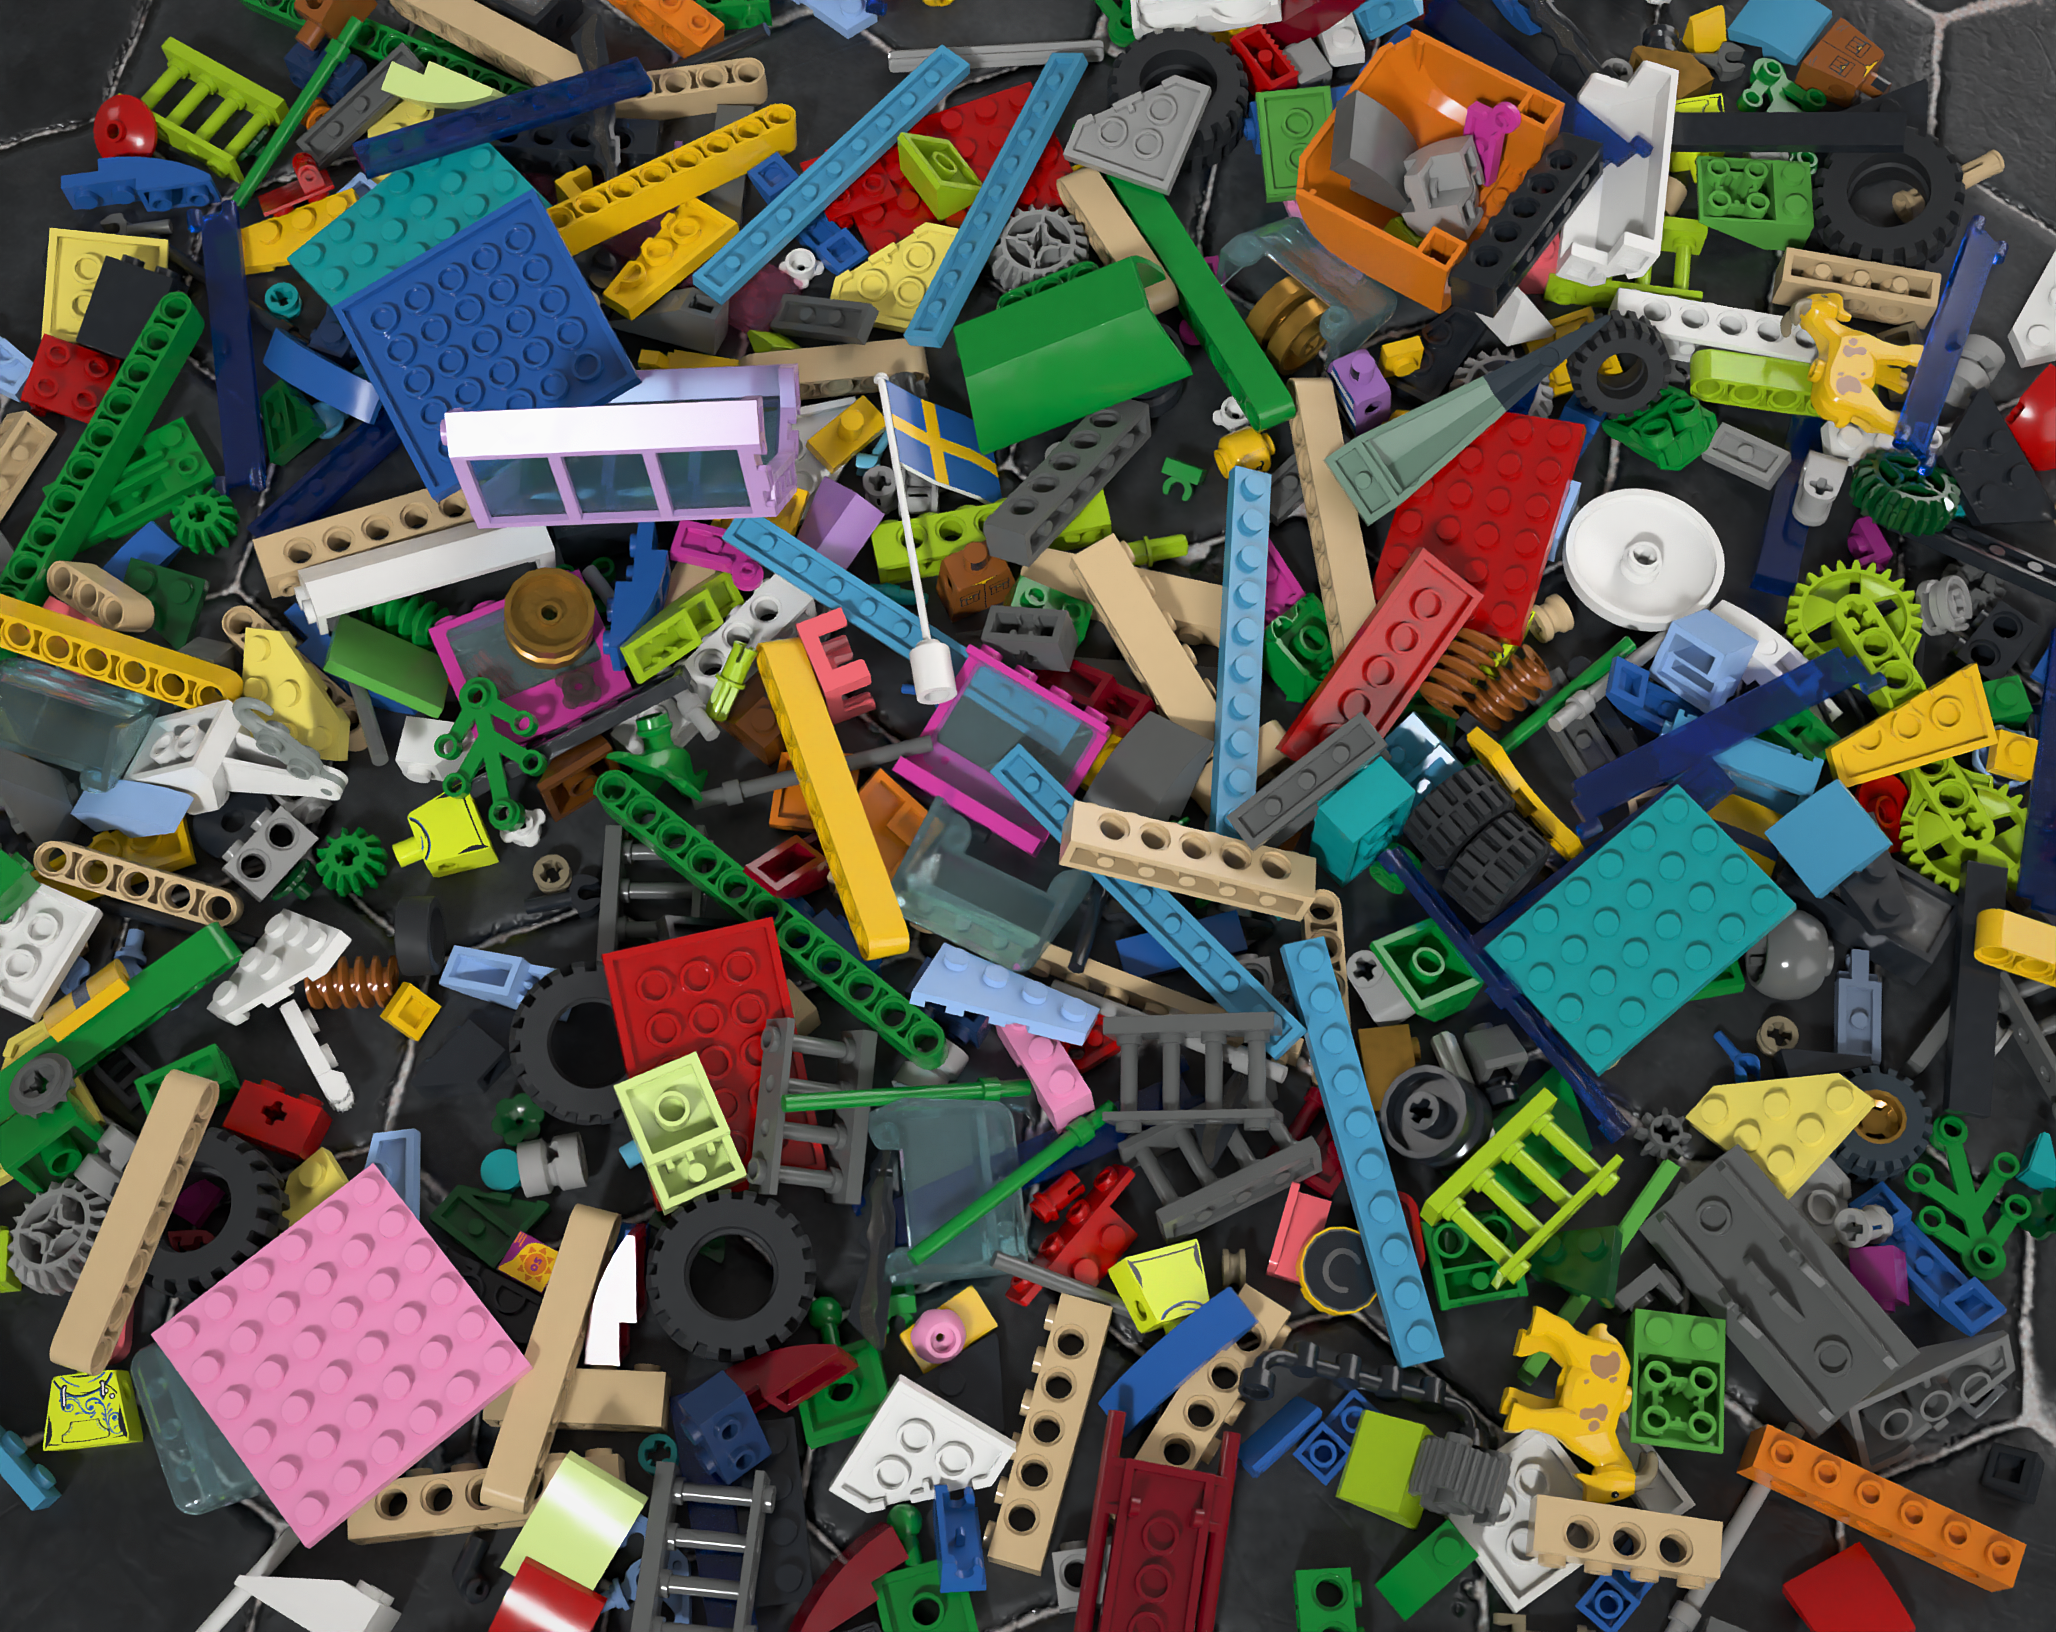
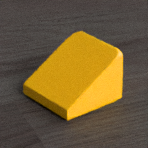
M1722 5L1689 17L1682 42L1690 53L1713 54L1719 51L1723 42H1727L1725 12Z

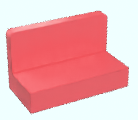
M1292 1181L1265 1275L1300 1285L1299 1277H1296L1295 1268L1299 1250L1309 1237L1324 1230L1332 1202L1298 1192L1300 1184Z

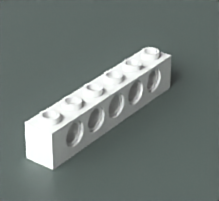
M1618 288L1608 310V315H1610V310H1619L1620 314L1625 316L1627 310L1636 312L1638 319L1642 315L1648 318L1651 325H1655L1660 332L1670 357L1669 359L1690 362L1691 356L1703 349H1716L1813 363L1819 354L1814 339L1799 324L1795 326L1792 323L1791 334L1785 338L1781 334L1780 321L1783 316L1755 312L1750 309H1738L1710 302L1704 303L1681 299L1676 296H1664L1641 292L1636 289Z
M774 574L770 579L766 578L763 580L761 586L754 590L753 596L743 605L734 607L728 614L726 622L717 631L710 632L702 639L703 643L698 646V649L688 659L680 660L673 668L681 664L686 666L691 675L688 690L691 693H696L706 705L718 679L715 675L709 676L704 673L713 667L720 668L719 672H722L734 641H748L749 643L746 648L749 649L751 646L756 649L758 643L796 637L798 634L795 624L817 616L814 599ZM766 614L776 615V617L770 621L760 620V618ZM756 656L743 683L758 671ZM671 697L614 726L610 735L617 751L639 754L644 751V743L642 738L636 734L638 729L635 720L644 715L660 711H667L669 720L673 722L670 731L671 740L674 745L683 748L699 730L692 721L685 720L677 709L678 702H676L674 697Z

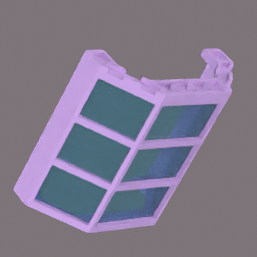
M798 363L636 370L642 383L603 406L464 411V408H454L446 412L445 419L441 420V441L444 446H448L449 458L469 505L471 516L474 518L478 529L777 517L797 492L795 459H798L799 430H792V424H797V415H800L801 409Z

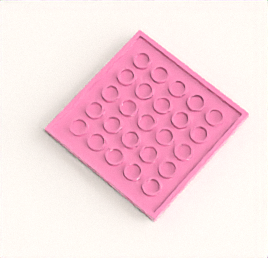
M374 1163L151 1334L297 1537L309 1549L533 1369L532 1365Z

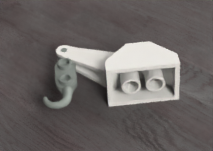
M241 697L236 699L234 703L227 699L155 718L123 780L152 784L189 794L194 799L186 813L192 815L218 810L228 800L229 791L339 800L348 783V777L343 772L323 765L319 752L310 746L302 745L289 735L290 730L285 725L273 720L265 723L262 718L250 710L255 709L268 716L274 713V709L268 704L252 697Z

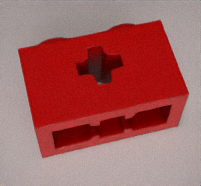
M262 1079L260 1084L244 1080L222 1125L224 1129L232 1136L236 1135L245 1142L301 1163L318 1151L333 1120L323 1110V1102L303 1093H300L298 1099L284 1094L285 1088L265 1079ZM286 1115L284 1121L276 1120L274 1122L275 1117L284 1118V1116Z

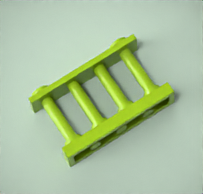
M170 36L161 46L168 60L167 66L169 68L143 95L141 100L152 110L180 78L185 79L187 77L197 84L166 118L152 111L157 124L158 138L204 163L218 177L225 178L227 176L240 184L244 180V176L236 162L237 157L265 125L271 126L272 124L277 128L289 112L285 99ZM216 93L225 98L195 134L180 127L208 94L213 95ZM245 109L254 114L223 150L208 143L236 110Z
M1664 216L1661 251L1676 253L1673 288L1650 285L1652 266L1643 277L1635 278V283L1612 281L1611 276L1606 277V284L1592 287L1555 276V273H1549L1543 293V300L1552 301L1560 305L1576 304L1610 308L1618 288L1701 302L1703 292L1688 290L1691 254L1700 255L1708 233V226L1698 223V220Z
M1545 1087L1425 1201L1420 1216L1431 1227L1442 1218L1448 1222L1453 1220L1501 1266L1491 1282L1497 1290L1507 1280L1513 1285L1519 1281L1532 1266L1527 1260L1592 1196L1599 1193L1604 1197L1620 1180L1616 1172L1624 1159L1616 1154L1604 1167L1597 1163L1553 1122L1555 1117L1551 1112L1558 1099ZM1531 1132L1536 1136L1542 1134L1590 1179L1574 1196L1524 1150L1526 1145L1522 1141ZM1502 1160L1507 1164L1512 1162L1561 1208L1545 1225L1494 1178L1496 1173L1492 1170ZM1472 1189L1477 1193L1483 1191L1531 1237L1515 1254L1464 1207L1466 1202L1462 1198Z

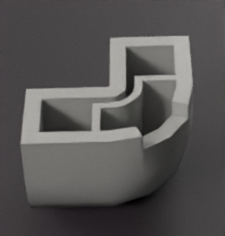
M1472 135L1449 138L1432 143L1415 151L1403 161L1407 171L1404 176V189L1407 196L1411 198V201L1401 214L1408 227L1418 236L1425 238L1431 228L1435 226L1460 240H1466L1481 221L1484 211L1482 207H1478V185L1485 184Z

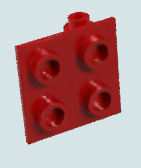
M297 153L293 157L292 166L298 180L258 196L264 216L273 214L274 217H280L292 212L295 209L294 205L305 200H308L309 203H314L326 198L329 195V190L335 188L327 169L319 171L314 158L309 153Z
M821 156L800 163L802 171L807 170ZM878 159L823 211L829 222H835L841 230L845 227L849 229L854 223L852 214L896 199L898 195Z
M44 333L20 400L29 403L31 406L30 412L36 416L45 417L47 412L53 411L89 424L115 378L120 360Z

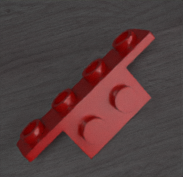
M1113 1164L1103 1169L1096 1176L1093 1182L1094 1187L1084 1199L1077 1201L1066 1214L1067 1220L1058 1231L1051 1233L1042 1241L1038 1249L1039 1254L1031 1263L1096 1287L1108 1273V1269L1114 1266L1138 1236L1110 1207L1136 1173L1130 1167ZM1013 1276L1010 1283L1011 1287L1005 1296L1011 1302L1026 1307L1043 1286Z

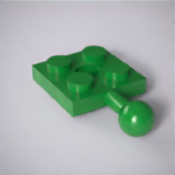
M826 1296L819 1297L811 1303L808 1310L809 1323L814 1329L820 1331L823 1344H836L856 1358L859 1366L799 1404L806 1442L811 1450L863 1433L889 1392L880 1351H877L879 1347L875 1337L871 1336L841 1346L837 1327L842 1320V1308L835 1299ZM844 1383L854 1386L853 1392L848 1399L844 1401L832 1400L833 1391L837 1386Z
M908 1503L894 1506L888 1513L886 1524L894 1528L909 1558L905 1560L906 1568L886 1573L872 1582V1586L879 1597V1600L876 1602L883 1632H979L969 1591L940 1593L937 1560L926 1563L923 1561L917 1538L923 1522L920 1511ZM931 1599L939 1605V1617L931 1625H921L914 1619V1608L921 1600Z

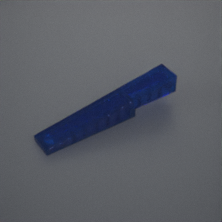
M1791 414L1783 449L1790 452L1792 461L1773 485L1763 525L1764 531L1749 588L1789 598L1797 583L1809 526L1795 519L1792 514V507L1799 486L1798 479L1809 450L1823 453L1821 428L1828 420L1816 416Z

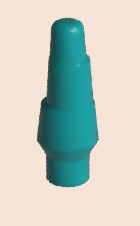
M887 582L881 585L870 584L871 587L899 605L917 604L915 591L902 589L898 585ZM923 593L925 604H927L929 595Z

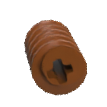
M1468 628L1460 629L1455 636L1457 642L1452 641L1446 649L1448 655H1442L1438 660L1437 665L1440 669L1433 668L1428 675L1431 682L1424 681L1419 687L1420 693L1429 704L1443 714L1455 719H1460V717L1454 711V705L1465 708L1469 705L1461 695L1463 691L1472 694L1478 692L1477 688L1471 683V679L1475 678L1485 681L1487 678L1479 668L1481 664L1489 667L1495 666L1496 663L1488 655L1489 652L1493 651L1500 654L1504 652V648L1495 640L1479 631Z
M1526 644L1522 645L1526 656L1524 659L1519 658L1515 654L1509 656L1513 665L1511 670L1502 664L1496 666L1501 677L1499 680L1489 674L1486 675L1487 690L1474 684L1478 690L1475 694L1476 699L1472 700L1466 695H1462L1469 703L1466 708L1468 712L1491 731L1497 732L1502 729V720L1508 722L1515 718L1514 709L1521 712L1525 710L1528 706L1527 699L1536 701L1540 698L1539 688L1548 691L1553 687V682L1546 665L1538 654Z
M379 955L373 956L370 967L365 966L362 956H356L353 968H349L346 956H340L337 967H331L324 976L315 981L310 980L308 977L304 978L307 999L310 1006L315 1010L323 1009L326 1003L331 1009H338L343 1003L348 1009L356 1008L359 1003L364 1008H373L376 1002L381 1008H386L398 990L399 967L396 955H390L387 967H382Z

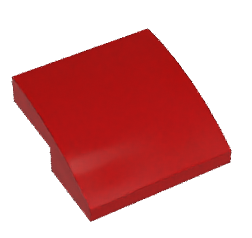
M1860 1541L1782 1585V1593L1810 1629V1632L1916 1631V1627L1899 1597Z
M526 1556L488 1632H592L608 1598Z

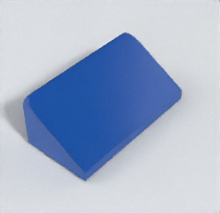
M1294 1397L1240 1445L1238 1462L1253 1479L1255 1477L1258 1478L1320 1422L1322 1411L1318 1406L1304 1398Z

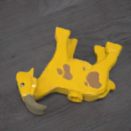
M1838 293L1813 294L1795 301L1790 311L1786 312L1780 321L1781 334L1785 338L1790 336L1792 323L1795 326L1799 324L1815 341L1819 354L1818 358L1810 366L1807 380L1813 382L1810 401L1818 415L1824 420L1834 422V427L1839 429L1846 427L1851 422L1859 426L1866 433H1884L1905 440L1911 432L1914 413L1896 410L1889 411L1880 402L1872 388L1877 384L1903 395L1909 386L1907 374L1901 372L1902 369L1890 368L1887 365H1896L1903 368L1911 365L1918 368L1921 365L1924 346L1919 344L1894 345L1868 333L1840 324L1838 321H1850L1851 315L1844 310L1843 297Z
M1533 1306L1531 1324L1528 1330H1518L1513 1355L1525 1357L1537 1352L1547 1353L1562 1367V1370L1557 1377L1554 1399L1542 1398L1513 1387H1506L1504 1389L1499 1413L1508 1416L1505 1420L1503 1431L1518 1433L1528 1429L1552 1435L1571 1452L1595 1466L1591 1475L1585 1473L1574 1474V1477L1583 1486L1582 1501L1607 1504L1625 1499L1643 1490L1656 1478L1659 1459L1654 1451H1649L1648 1454L1640 1452L1638 1465L1634 1471L1632 1463L1621 1448L1615 1433L1620 1412L1624 1413L1627 1411L1632 1399V1387L1627 1385L1631 1367L1622 1345L1607 1332V1325L1604 1323L1595 1324L1589 1329L1588 1334L1584 1335L1576 1331L1567 1320L1553 1315L1544 1308Z

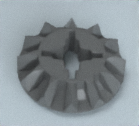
M1960 560L1952 564L1949 563L1940 578L1941 580L1943 577L1959 576L1966 585L1975 578L1981 579L1979 589L1975 588L1973 591H1969L1973 608L1972 616H1978L1983 609L1991 613L1999 601H2002L2006 593L2003 579Z
M47 1053L33 1058L17 1072L10 1085L9 1101L11 1106L23 1117L29 1115L38 1119L44 1112L54 1114L55 1106L60 1101L68 1102L66 1092L76 1087L73 1080L77 1072L76 1069L61 1054ZM43 1078H46L49 1081L46 1085L47 1091L40 1094L39 1092L43 1090Z

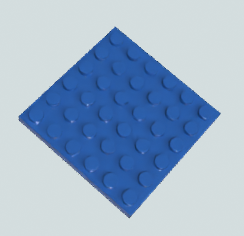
M534 188L332 307L429 494L437 503L462 489L449 458L448 446H444L441 441L440 424L441 420L445 419L446 412L454 408H464V411L603 406L642 383ZM511 459L473 460L472 462L478 478H481Z

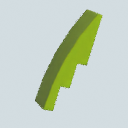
M715 572L664 608L619 647L637 684H642L703 643L701 638L724 624L723 618L728 616L734 607L745 603L739 589L733 584L730 573Z

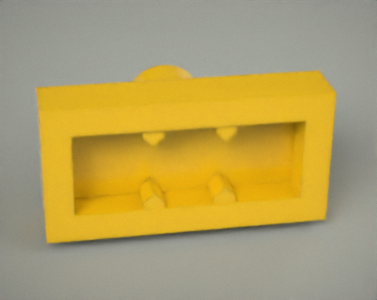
M862 395L808 439L805 447L833 474L886 430L884 416Z

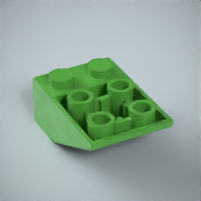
M1712 156L1696 157L1698 223L1764 250L1785 251L1787 247L1803 249L1814 227L1810 162Z
M1635 1308L1625 1324L1624 1350L1631 1367L1627 1383L1628 1386L1632 1387V1399L1627 1409L1630 1442L1717 1454L1723 1453L1726 1320Z

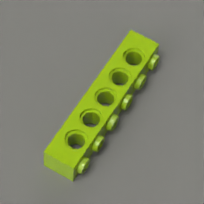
M1103 488L1047 548L1067 551L1088 547L1111 535V520ZM1001 498L994 503L981 506L964 505L955 511L939 514L927 512L919 515L917 518L910 519L914 543L921 544V546L915 548L920 579L939 575L941 560L946 556L963 550L971 542L980 543L985 541L986 537L982 532L984 522L1007 498ZM886 520L881 522L871 534L880 585L886 582L895 584L912 580L902 521ZM950 535L960 537L956 541L944 540L945 537Z

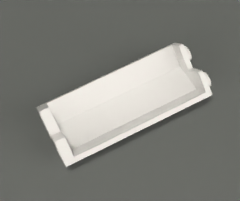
M1643 61L1628 83L1599 73H1592L1577 94L1573 135L1604 143L1603 174L1561 228L1555 276L1592 287L1606 284V277L1625 274L1628 279L1643 277L1660 256L1679 70L1658 63Z
M529 506L515 511L510 516L535 515L534 509ZM471 522L297 570L301 586L294 587V592L300 610H304L308 624L316 622L320 635L329 633L327 618L526 562L535 561L538 569L543 567L556 568L555 548L546 526L478 529L476 523Z

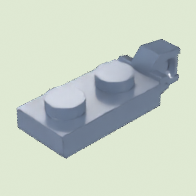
M1851 949L1850 954L1846 955L1845 971H1838L1835 981L1833 1053L1871 1056L1873 1066H1879L1881 1062L1882 982H1878L1877 974H1869V950Z

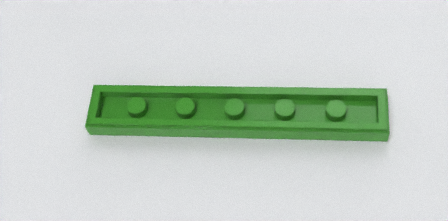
M1669 1159L1663 1160L1618 1225V1229L1623 1234L1621 1254L1681 1168ZM1583 1294L1580 1298L1570 1295L1557 1316L1567 1320L1573 1326L1591 1298ZM1542 1352L1529 1355L1517 1372V1377L1531 1386L1551 1356Z

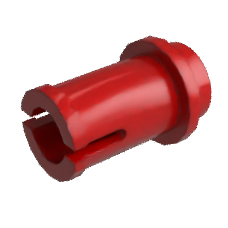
M1066 1170L1044 1192L1033 1194L1034 1200L1029 1206L1043 1223L1047 1224L1050 1220L1057 1221L1059 1219L1058 1213L1076 1197L1086 1191L1083 1184L1077 1185L1081 1180L1072 1171Z

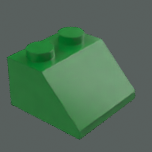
M1437 915L1375 940L1369 946L1416 1014L1433 1022L1467 1008L1485 982Z
M69 1091L66 1092L68 1102L60 1101L55 1106L54 1114L44 1112L41 1117L35 1119L29 1115L23 1117L17 1113L0 1126V1164L5 1172L34 1195H36V1192H48L52 1181L63 1183L67 1177L78 1180L73 1174L88 1154H97L99 1151L97 1142L105 1133V1130L82 1102Z

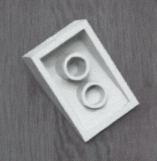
M239 1575L234 1582L236 1586L310 1632H391L402 1614L390 1607L395 1598L361 1579L356 1587L342 1580Z

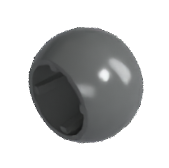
M1797 909L1746 952V971L1750 984L1760 993L1779 1000H1798L1814 993L1822 985L1825 976L1831 973L1834 963L1833 942L1827 938L1823 924L1814 916Z

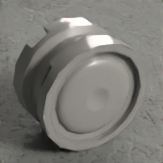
M1959 576L1943 577L1940 581H1922L1918 585L1915 604H1921L1918 618L1923 619L1922 628L1927 634L1936 636L1945 634L1948 630L1950 632L1965 631L1969 627V624L1965 622L1966 619L1972 618L1973 608L1968 587Z

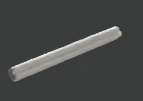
M1101 39L946 47L968 62L970 69L1046 65L1051 53H1083L1087 62H1101L1104 59V44ZM937 48L891 50L888 54L890 72L914 71Z

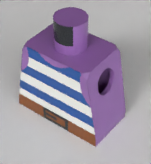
M1362 348L1332 361L1325 377L1330 378L1332 381L1339 417L1352 440L1380 426L1383 422H1387L1390 418L1391 390L1368 350Z

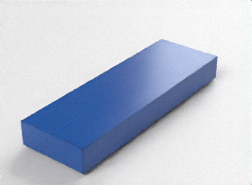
M1237 910L1197 920L1232 956L1247 952L1248 948ZM1149 933L1115 942L1122 970L1126 973L1146 979L1184 969Z

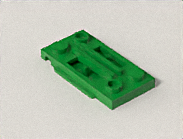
M183 417L142 437L77 551L78 554L108 538L117 540L148 524L150 521H154L173 511L172 506L184 504L182 502V494L190 497L195 494L196 488L203 490L219 482ZM54 482L42 488L46 496Z

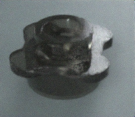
M582 664L578 670L569 673L562 671L557 674L555 683L557 687L562 689L564 695L562 702L566 708L573 710L590 702H597L601 698L602 690L594 682L593 676L595 672L590 665ZM581 684L582 689L576 690L575 685Z

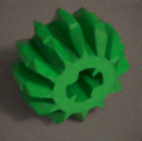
M213 487L206 494L203 490L196 488L195 496L191 498L182 494V502L184 504L172 506V513L175 517L170 520V526L176 534V539L180 545L185 548L189 547L197 555L204 549L214 555L216 546L220 544L229 548L227 538L238 536L236 525L241 522L240 515L234 509L232 500L226 494L221 496L219 491Z
M342 827L340 838L335 839L327 835L326 841L330 845L329 848L317 849V855L322 861L316 864V871L320 876L324 877L323 883L329 890L336 888L338 894L346 898L353 889L357 896L363 897L365 886L369 885L373 889H378L375 876L387 875V869L382 863L388 860V854L384 848H380L381 841L376 835L368 836L365 829L360 827L351 835L347 828Z

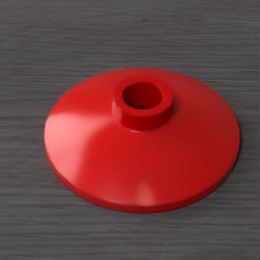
M115 95L107 99L96 114L93 134L96 147L103 158L152 157L157 145L158 130L155 117L145 102L132 95Z
M1893 774L1859 784L1855 794L1856 800L1867 813L1874 812L1880 829L1893 843L1888 848L1889 853L1899 852L1903 842H1905L1898 839L1901 827H1903L1900 824V820L1908 803V790Z

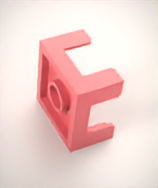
M837 608L795 624L798 637L804 645L832 724L835 725L875 710V701L870 692H864L842 701V695L872 683L871 675L865 661L862 659L837 668V665L853 659V652L847 636L841 635L823 643L819 639V636L847 626V620L842 608Z

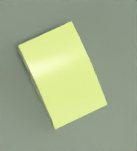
M392 61L381 88L385 92L431 111H434L435 108L518 112L522 111L524 103L494 88L431 61L428 62L424 75Z
M696 1052L614 1085L625 1119L664 1215L676 1211L680 1206L685 1207L693 1202V1198L702 1194L706 1196L716 1194L718 1190H724L746 1181L747 1173L730 1136V1129Z
M570 1450L500 1568L516 1576L522 1562L528 1556L577 1583L594 1590L649 1497Z

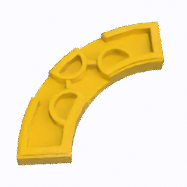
M1479 727L1474 728L1467 734V741L1482 765L1490 773H1493L1497 781L1516 801L1515 807L1523 817L1529 816L1534 825L1544 834L1543 838L1575 869L1587 861L1589 857L1578 836L1568 829L1533 792L1516 770L1503 747Z

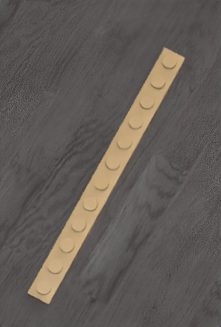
M829 872L827 880L830 891L833 892L835 898L840 900L832 874ZM892 885L903 918L910 921L909 924L913 928L923 933L931 934L934 930L947 935L952 943L960 947L971 948L974 945L987 950L986 953L995 960L1009 963L1010 960L1026 965L1025 968L1037 976L1048 977L1051 974L1064 979V983L1085 991L1090 989L1104 994L1103 997L1125 1006L1130 1004L1141 1008L1144 1013L1149 1015L1228 1013L1220 1007L1089 958L1083 973H1073L1068 969L1072 955L1070 951ZM1227 1037V1044L1236 1048L1244 1043V1037ZM1300 1038L1277 1061L1273 1058L1271 1061L1284 1066L1286 1064L1296 1066L1304 1039Z

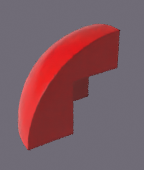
M2051 363L2024 392L2017 405L2004 419L2033 471L2056 469V367Z

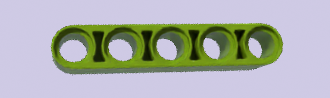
M1716 349L1699 350L1690 358V393L1692 397L1700 401L1821 418L1810 401L1813 382L1808 381L1807 376L1812 363ZM1875 384L1872 391L1879 399L1878 385Z

